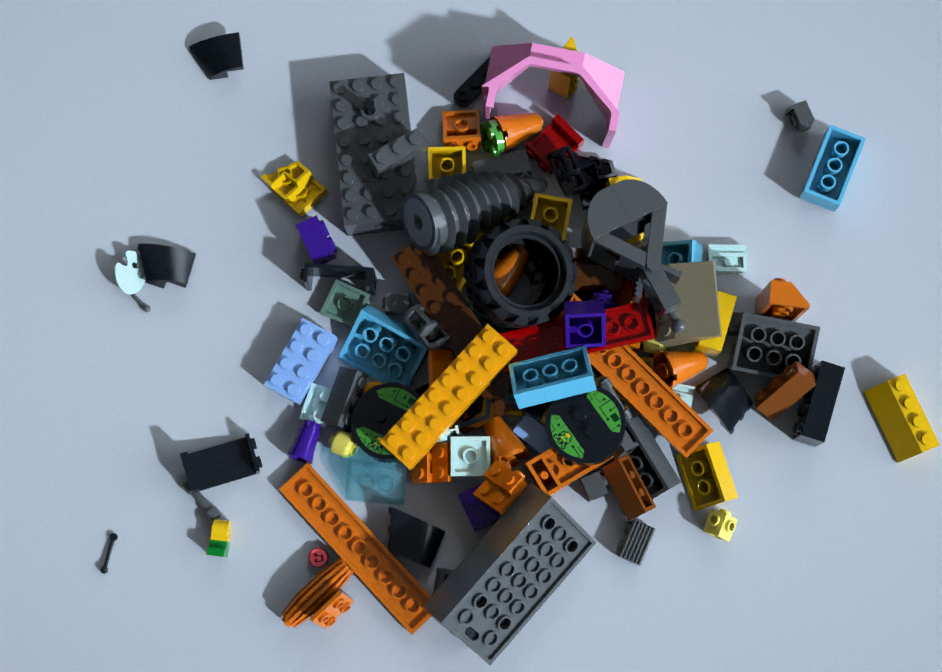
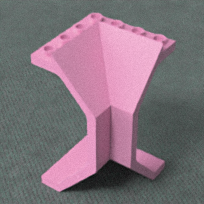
M524 43L492 46L486 81L482 85V118H485V121L490 120L496 93L528 67L577 75L606 119L602 147H610L619 120L620 112L617 108L624 71L586 53L547 45Z

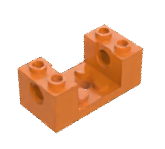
M550 448L525 463V468L536 486L552 496L568 484L612 460L614 455L597 465L580 466L574 464L568 466L565 464L564 459L553 448Z

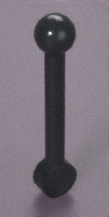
M115 533L109 536L111 541L104 565L100 569L102 574L108 572L107 566L114 541L118 539V535Z

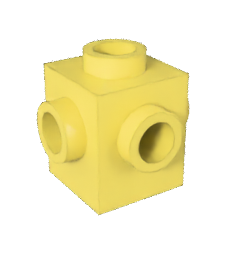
M711 509L703 532L714 538L729 542L735 530L737 519L733 518L731 512L720 509L716 511Z

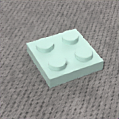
M490 436L451 437V477H484L483 474L490 467Z

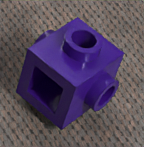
M598 290V293H593V297H589V301L604 300L605 309L617 307V299H614L615 296L610 294L608 290Z

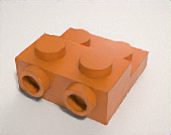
M479 109L442 111L444 147L466 146L471 151L481 147Z
M450 442L436 443L411 471L409 470L408 476L412 484L452 482Z
M495 461L483 474L486 480L473 493L478 500L500 515H503L528 487L524 480L525 475L518 469L512 471V467L505 461L501 463Z

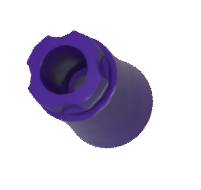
M304 420L302 426L299 427L297 436L287 456L299 462L312 464L321 425L310 420Z

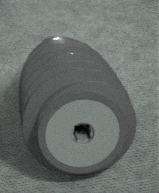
M480 170L478 172L469 171L464 174L456 173L452 176H442L439 179L434 178L426 182H417L412 186L402 202L401 216L405 232L411 243L429 256H434L438 252L449 253L452 249L462 248L464 244H472L476 239H480L484 233L509 221V219L516 218L519 210L525 208L526 202L531 201L535 197V193L540 194L547 188V181L541 177L524 178L523 176H515L511 173H502L495 170L490 172Z

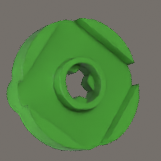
M495 119L487 120L480 124V130L485 140L482 142L485 152L489 151L492 157L502 155L501 152L505 150L502 131H497L496 126H499Z

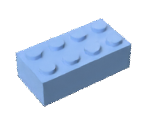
M302 318L264 385L273 392L301 406L311 384L317 379L336 346L338 338L336 335Z

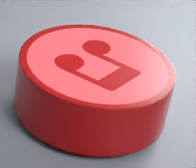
M315 548L309 553L308 559L312 566L320 568L327 564L329 555L325 549Z

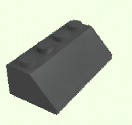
M638 415L626 421L627 433L634 443L637 442L639 444L629 453V456L651 498L654 499L681 483L641 416Z

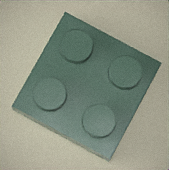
M336 279L320 314L352 328L361 309L366 307L371 295Z

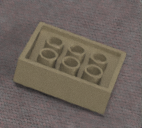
M702 261L666 264L667 267L671 266L672 269L676 268L677 271L681 270L682 273L677 284L672 282L671 284L681 300L676 314L679 319L685 321L686 329L683 333H675L672 330V321L669 316L659 320L655 313L657 342L666 347L722 337L715 262Z

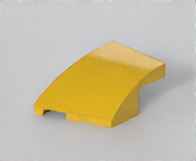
M299 161L291 163L286 167L278 168L277 172L260 176L266 185L300 217H303L328 193L327 189L314 179L310 170Z

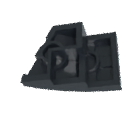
M239 32L212 37L189 46L191 53L210 80L228 78V71L244 69Z
M573 152L587 182V188L579 193L582 208L586 210L589 208L593 197L605 188L604 185L607 180L617 177L612 160L599 159L594 156L584 157ZM576 176L577 186H581V180L579 176Z
M158 244L138 245L137 250L141 257L140 263L144 270L145 283L164 289L166 283L169 282L186 288L196 253Z
M725 368L695 387L697 393L706 401L708 408L716 415L720 424L729 434L734 432L735 425L744 418L745 413L753 405L746 390L729 368Z
M389 507L388 550L431 568L446 531L396 508Z

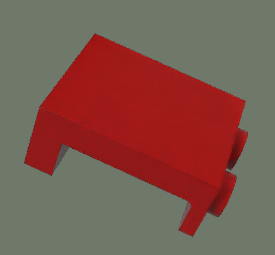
M557 114L549 126L531 142L525 143L527 155L538 162L541 170L547 171L551 175L553 170L546 156L568 145L571 146L573 152H576L583 146L584 139ZM553 159L554 162H555V164H556V166H557V169H558V168H559V167H558V164H557L556 160Z

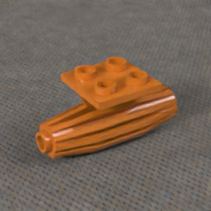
M342 558L321 570L290 601L282 612L284 616L282 621L289 628L291 626L296 628L309 618L312 622L325 629L332 626L336 622V618L341 613L347 612L354 602L351 597L340 591L354 571Z

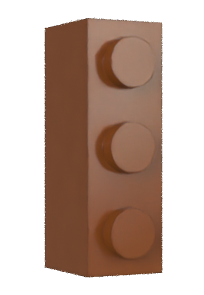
M797 361L787 366L781 375L772 379L767 387L756 394V409L774 421L816 385L814 374Z
M629 454L602 468L605 478L608 480L628 521L656 508Z

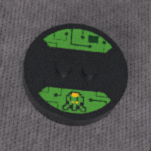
M383 383L366 391L355 404L351 416V430L358 446L367 455L378 461L387 463L400 462L379 441L420 398V395L412 388L399 383Z
M596 386L597 390L554 400L547 411L545 427L552 448L561 458L575 465L592 466L605 462L619 450L625 437L626 419L621 404L609 391Z

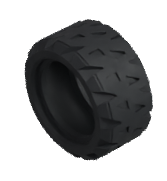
M528 218L524 220L514 219L504 222L484 233L469 250V258L465 261L463 276L467 281L464 286L468 298L475 303L473 307L482 317L490 319L491 323L504 328H527L549 321L564 310V302L571 300L576 288L574 282L577 278L576 261L572 262L573 251L566 240H561V234L550 225L544 226L539 220ZM507 244L522 245L530 249L538 256L545 272L544 288L539 298L532 305H520L512 302L504 296L497 286L494 275L495 261L501 249Z

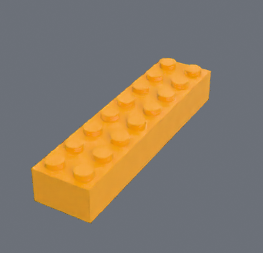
M487 324L379 442L411 471L517 355V349Z

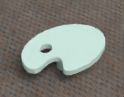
M128 250L125 252L127 265L123 266L121 263H116L114 276L119 289L125 294L132 295L142 288L145 280L144 270L140 263L141 257L136 252ZM132 263L136 264V269L133 268Z

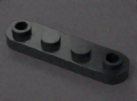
M490 57L455 91L454 102L458 107H468L482 93V85L486 81ZM464 94L466 97L460 98V95Z

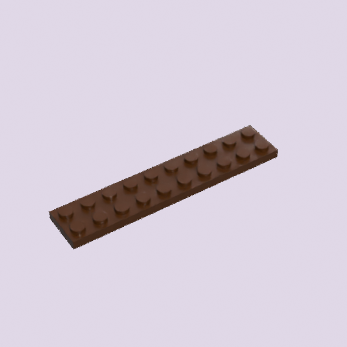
M410 244L391 258L423 307H425L430 318L436 320L450 336V341L447 344L457 358L480 333L483 326L436 255L429 256L417 249L413 244ZM500 372L481 393L483 398H488L494 404L495 417H501L513 409V407L503 403L512 384L510 372L505 374Z

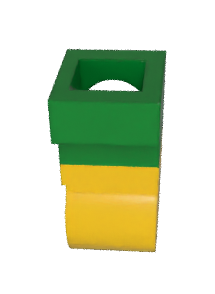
M214 519L206 555L228 557L231 521Z

